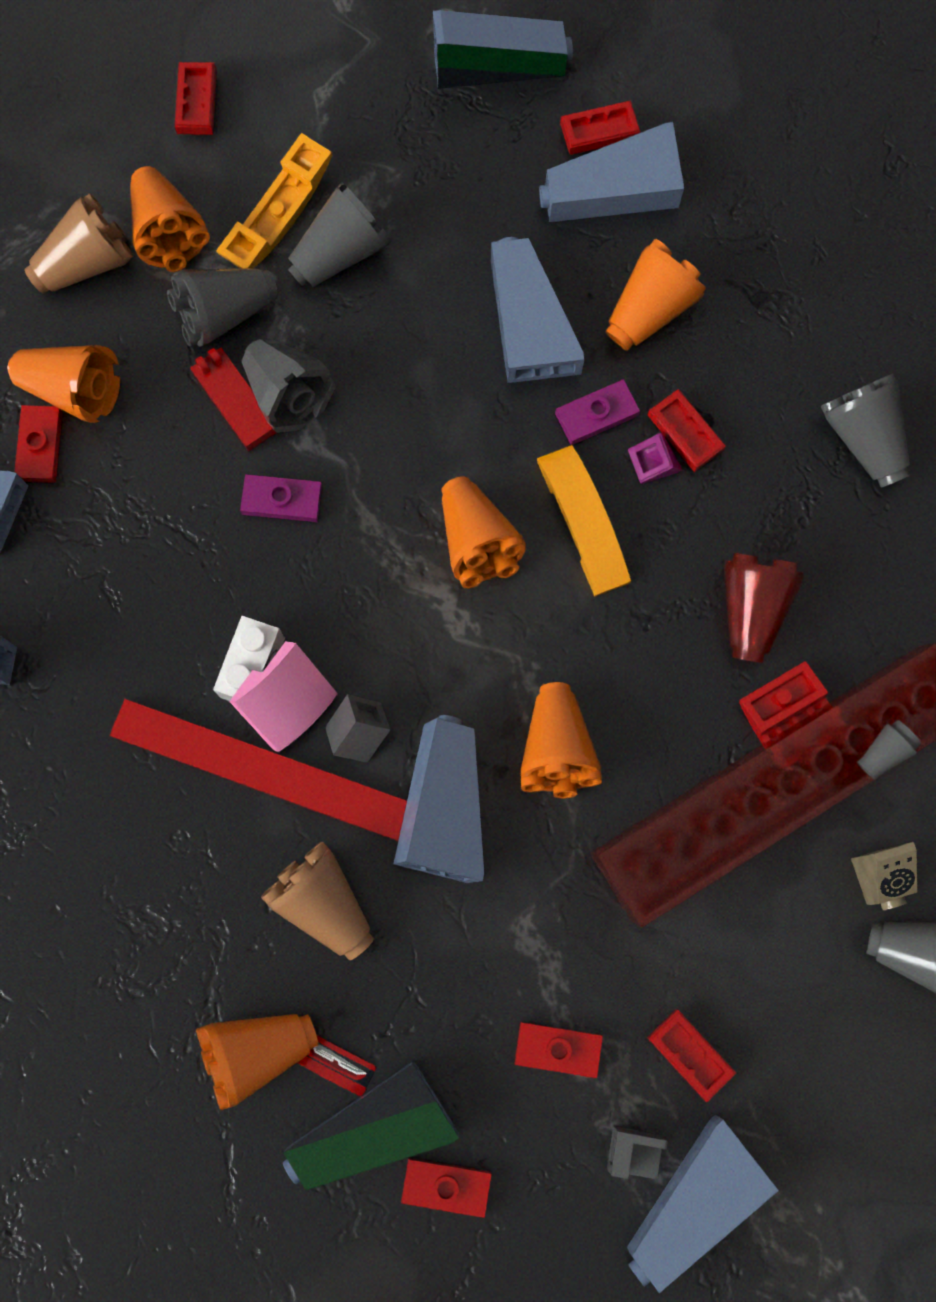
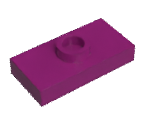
M624 379L558 407L555 410V415L570 445L579 443L636 418L640 414V410Z
M245 474L240 512L242 515L318 522L322 483L318 481Z

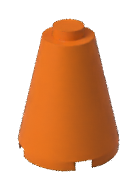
M85 345L20 349L8 362V374L15 386L86 422L97 423L99 422L97 418L100 415L107 416L112 411L119 394L120 377L114 376L113 364L119 365L115 353L105 346Z

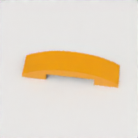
M301 133L280 163L283 169L246 221L243 224L237 221L216 250L217 253L240 269L255 268L278 245L304 210L329 165L332 152Z
M571 445L537 458V463L549 491L555 495L581 556L580 563L594 596L596 597L629 584L631 579L607 512L588 471L574 447Z

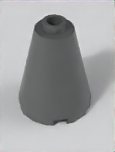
M342 182L333 191L288 257L293 264L288 270L302 286L309 282L312 287H315L385 248L392 241L384 229L380 230L376 226L377 223L370 211Z

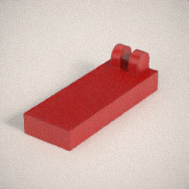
M213 347L207 351L208 356L204 359L202 356L196 358V364L191 366L190 369L243 445L250 451L276 434V432L267 423L252 389L222 348L215 350Z

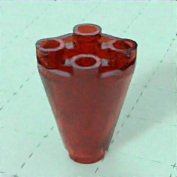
M734 553L732 561L727 560L724 565L729 644L733 648L732 658L763 663L765 653H770L802 585L804 573L797 572L798 563L774 559L772 566L758 564L759 559L756 556Z

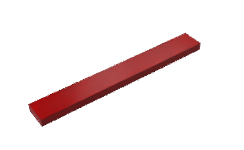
M124 699L109 736L395 841L399 840L407 804L406 800Z

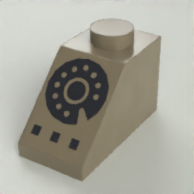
M914 842L887 847L851 858L867 905L881 904L882 910L895 908L907 904L904 896L918 892L917 850Z

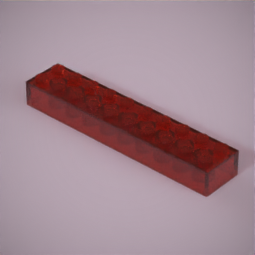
M936 642L915 648L590 852L631 922L641 928L873 781L858 765L857 761L864 756L886 724L892 725L896 720L904 723L921 742V745L915 749L916 753L936 741Z

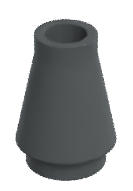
M896 720L892 725H885L867 752L857 763L873 780H876L881 774L916 755L915 749L921 745V742L904 723Z

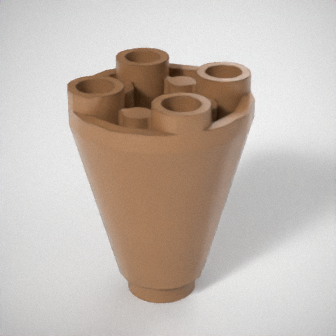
M91 193L85 197H80L73 203L29 260L30 265L24 269L28 279L42 294L49 290L52 292L124 266L134 257L125 243L128 238L124 231L115 221L110 224L102 215L104 210L101 204Z
M322 841L305 855L304 858L307 861L301 865L297 861L288 865L277 876L280 881H277L268 888L261 898L274 912L339 956L345 955L348 960H353L370 946L374 938L369 933L370 927L334 854Z

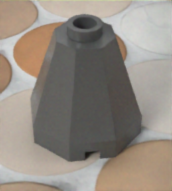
M271 338L259 339L249 344L241 361L258 406L267 423L276 433L301 430L307 425L302 419L311 412L315 418L323 413L336 388L334 381L329 377L331 375L329 369L320 360Z

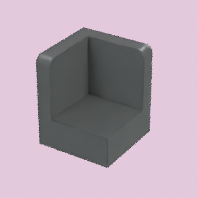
M349 694L346 695L326 726L333 755L361 762H368L390 731L381 702Z
M613 1126L607 1164L608 1172L611 1176L628 1179L629 1174L656 1179L659 1172L662 1149H667L668 1140L663 1135Z

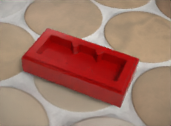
M179 62L175 130L177 134L213 135L217 77L215 62Z
M631 100L561 116L560 120L569 155L603 148L641 133Z
M679 389L648 411V417L694 472L726 448V445Z
M21 405L14 473H17L24 482L56 483L63 411L55 406Z
M675 1009L647 1037L705 1102H708L736 1074L734 1069L678 1009Z
M520 1022L514 1064L597 1078L603 1036Z
M409 1157L401 1203L485 1218L491 1171Z

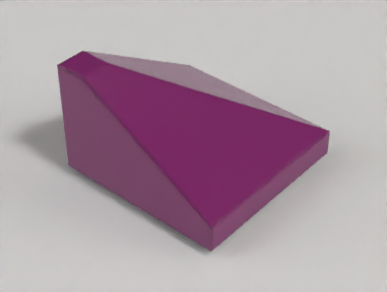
M659 433L628 449L641 484L682 471L681 465L663 433Z

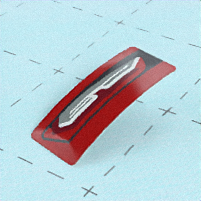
M316 1035L318 1046L310 1049V1054L297 1063L358 1096H362L376 1070V1066Z

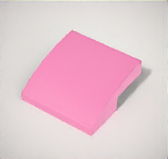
M285 641L263 672L252 670L229 702L274 751L280 752L301 736L322 715L338 693L296 643Z

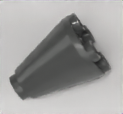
M258 268L180 270L171 276L173 288L167 290L171 308L174 312L180 311L184 322L181 326L182 333L189 347L193 345H198L199 347L207 345L270 305L271 300H275L278 297L276 282L268 269L261 271Z
M893 373L821 405L826 420L871 478L878 480L880 487L890 485L910 475L907 469L910 462L900 389Z
M884 921L883 925L873 922L866 954L876 956L877 962L936 993V922Z

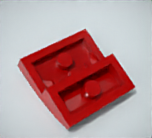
M806 661L739 700V704L748 722L780 773L842 737L849 730L827 700L828 691Z

